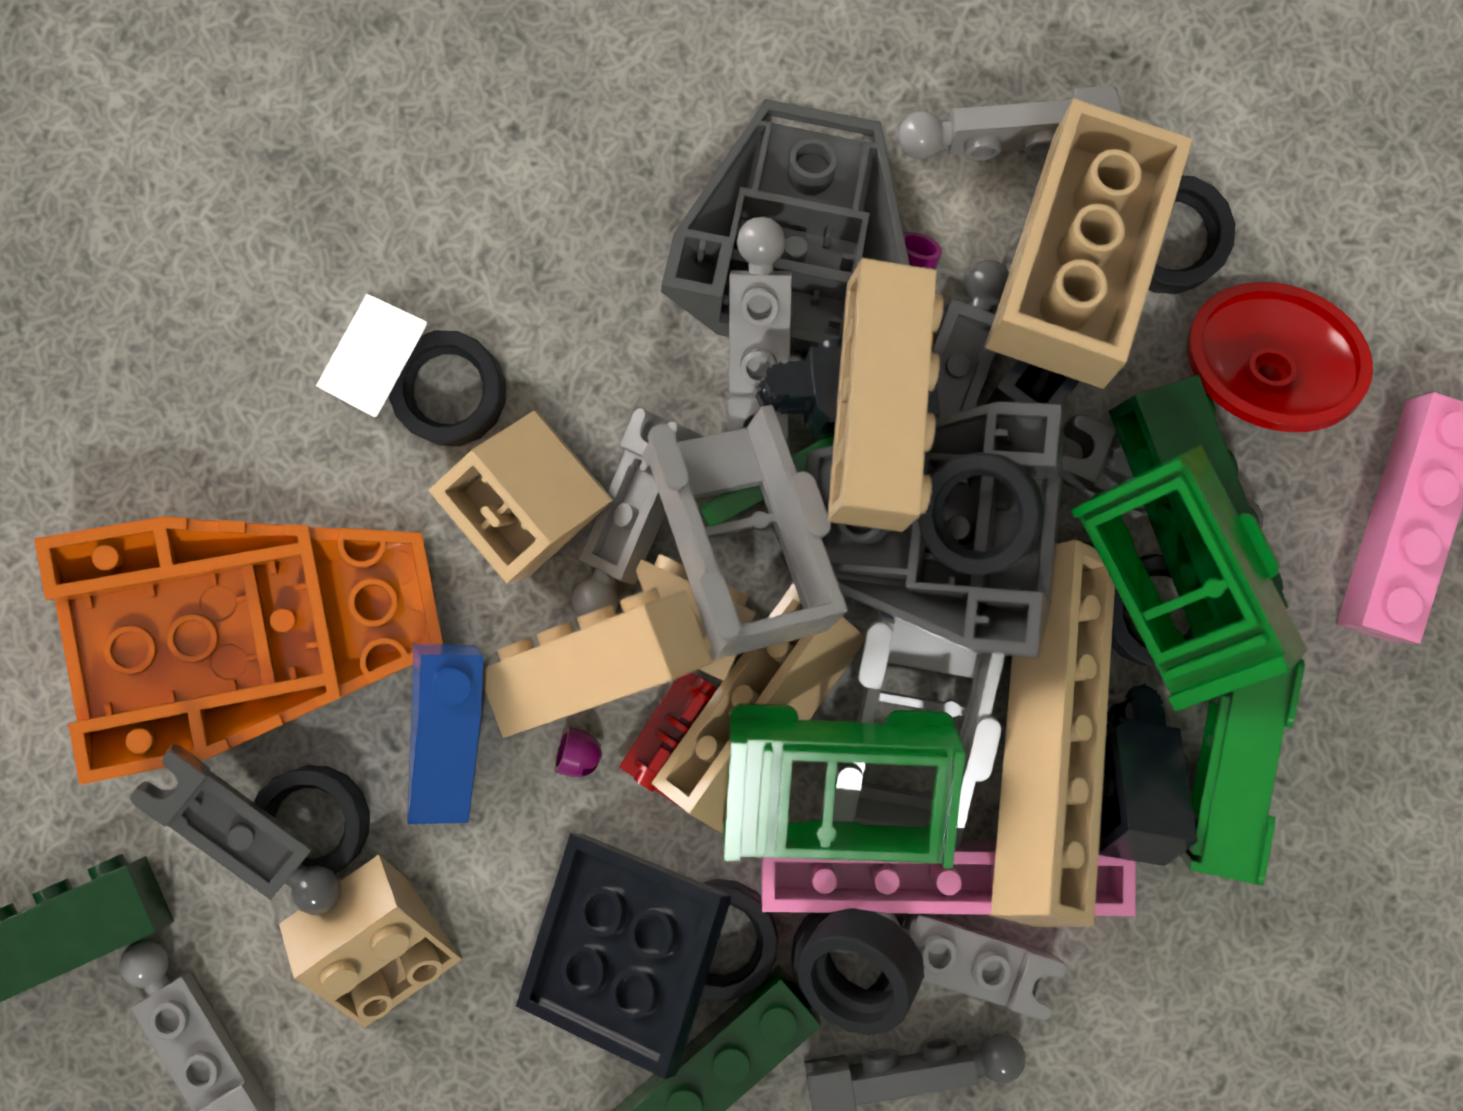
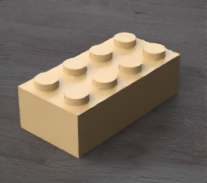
M1075 98L1072 99L1053 135L985 346L986 349L1102 389L1108 385L1127 362L1193 141L1192 138Z

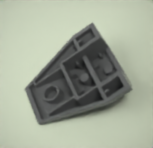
M765 99L674 232L662 280L661 292L717 335L729 337V274L731 270H749V262L744 260L738 251V232L743 224L752 218H770L781 226L786 239L785 250L779 260L773 263V271H792L790 349L808 353L811 347H815L823 341L843 339L847 283L861 259L910 266L881 122ZM768 115L873 136V143L767 122L765 119Z
M995 402L935 418L933 443L930 450L924 452L923 474L931 476L934 471L950 459L975 452L1004 455L1025 467L1040 488L1045 508L1040 536L1031 551L1009 568L979 576L956 572L938 561L923 542L917 519L903 532L831 522L830 531L821 539L841 594L972 652L1039 658L1051 605L1060 514L1063 464V407L1059 404ZM834 445L808 452L806 472L811 474L816 481L827 514ZM977 475L965 478L952 488L945 500L943 516L948 532L957 543L967 549L987 551L1000 547L1010 539L1018 524L1019 508L1015 495L1006 484L994 477Z

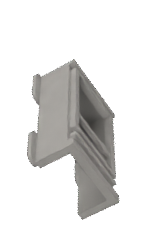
M773 405L762 406L747 428L677 442L675 434L669 425L658 424L651 429L648 436L649 442L642 454L646 466L651 467L710 641L712 661L827 632L848 612L821 539L831 529V522H827L828 514L813 476L807 472L797 473ZM754 486L760 487L769 512L768 514L756 511L750 518L704 528L695 499ZM773 523L803 609L740 625L726 581L719 572L708 538L750 528L761 531L768 524Z
M878 610L877 622L871 624L867 631L859 669V680L864 687L856 722L874 723L878 701L932 711H943L949 713L953 718L958 715L964 716L959 738L965 750V762L955 847H960L975 781H984L990 777L1000 739V723L996 718L991 717L1005 655L972 652ZM887 663L973 678L967 705H959V702L954 699L942 702L881 691ZM848 763L847 766H844L838 772L835 786L833 821L858 822L862 825L929 827L933 794L862 782L865 763Z

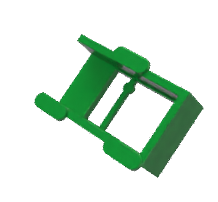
M1202 445L1102 491L1071 510L1074 517H1079L1170 691L1171 695L1168 699L1175 712L1288 672L1308 651L1271 580L1280 569V564L1253 515L1247 513L1237 515ZM1178 489L1224 578L1221 580L1219 578H1211L1204 584V587L1163 603L1134 548L1133 538L1121 514ZM1229 588L1245 619L1186 641L1182 633L1176 629L1168 612L1207 596L1218 598L1224 593L1225 589Z
M1300 659L1288 672L1209 700L1191 795L1192 807L1198 818L1196 827L1198 842L1180 854L1190 871L1259 886L1264 885L1275 830V817L1268 814L1284 728H1292L1295 721L1305 667L1304 659Z
M740 703L731 708L729 713L730 762L727 810L722 830L724 861H740V857L932 863L942 864L944 869H953L965 750L955 728L953 717L949 713L943 711L894 710L887 715L885 723L799 720L796 709L789 705ZM792 760L827 762L822 821L788 822ZM837 762L936 766L929 827L862 825L858 822L833 821Z

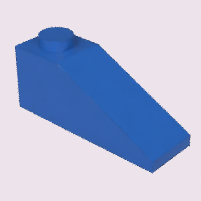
M413 644L408 824L469 822L481 721L484 656L474 645Z

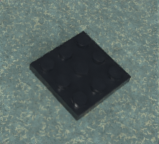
M570 833L516 1007L663 1079L677 1076L732 895L587 835Z

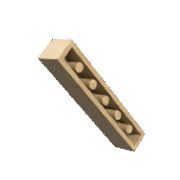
M1076 539L1056 545L1051 605L1039 658L1012 656L991 916L1033 927H1094L1115 585L1096 548Z

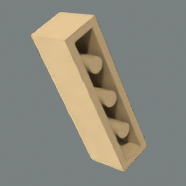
M862 258L847 283L827 522L903 532L920 516V513L924 514L928 508L931 496V478L929 475L923 474L924 452L930 450L935 434L934 414L927 413L928 391L932 392L935 388L939 373V355L931 353L932 332L938 330L943 313V296L935 294L937 270Z
M793 583L768 618L803 609ZM842 616L827 632L743 653L651 784L690 815L723 834V820H726L730 762L729 713L731 708L740 703L789 705L796 709L799 720H810L863 645L866 637Z
M655 587L621 600L620 603L624 613L616 616L613 605L578 617L577 620L581 628L579 631L574 632L570 621L536 634L540 645L538 647H534L530 637L498 649L497 652L501 661L483 668L482 683L502 737L505 738L660 685L712 664L713 662L686 590L660 599Z

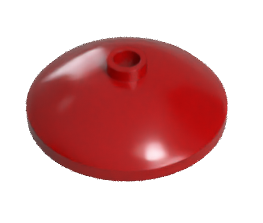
M1251 282L1222 290L1207 300L1199 309L1188 333L1187 355L1194 376L1199 375L1205 392L1218 405L1234 416L1269 430L1298 433L1317 431L1333 426L1346 419L1356 410L1369 390L1372 381L1373 360L1371 351L1357 325L1333 303L1315 293L1292 285L1275 282Z

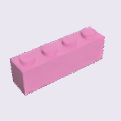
M1435 392L1405 401L1339 613L1337 625L1390 642L1421 644L1463 508V401Z

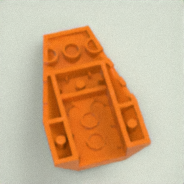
M162 516L34 538L45 600L53 601L56 605L77 722L68 723L79 785L165 768L162 759L172 744L182 746L199 760L210 759L413 665V644H443L422 533L308 527V525L246 523L245 521L198 520Z

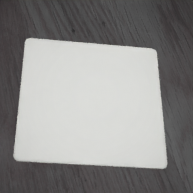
M366 294L316 386L372 417H377L424 332L427 322Z

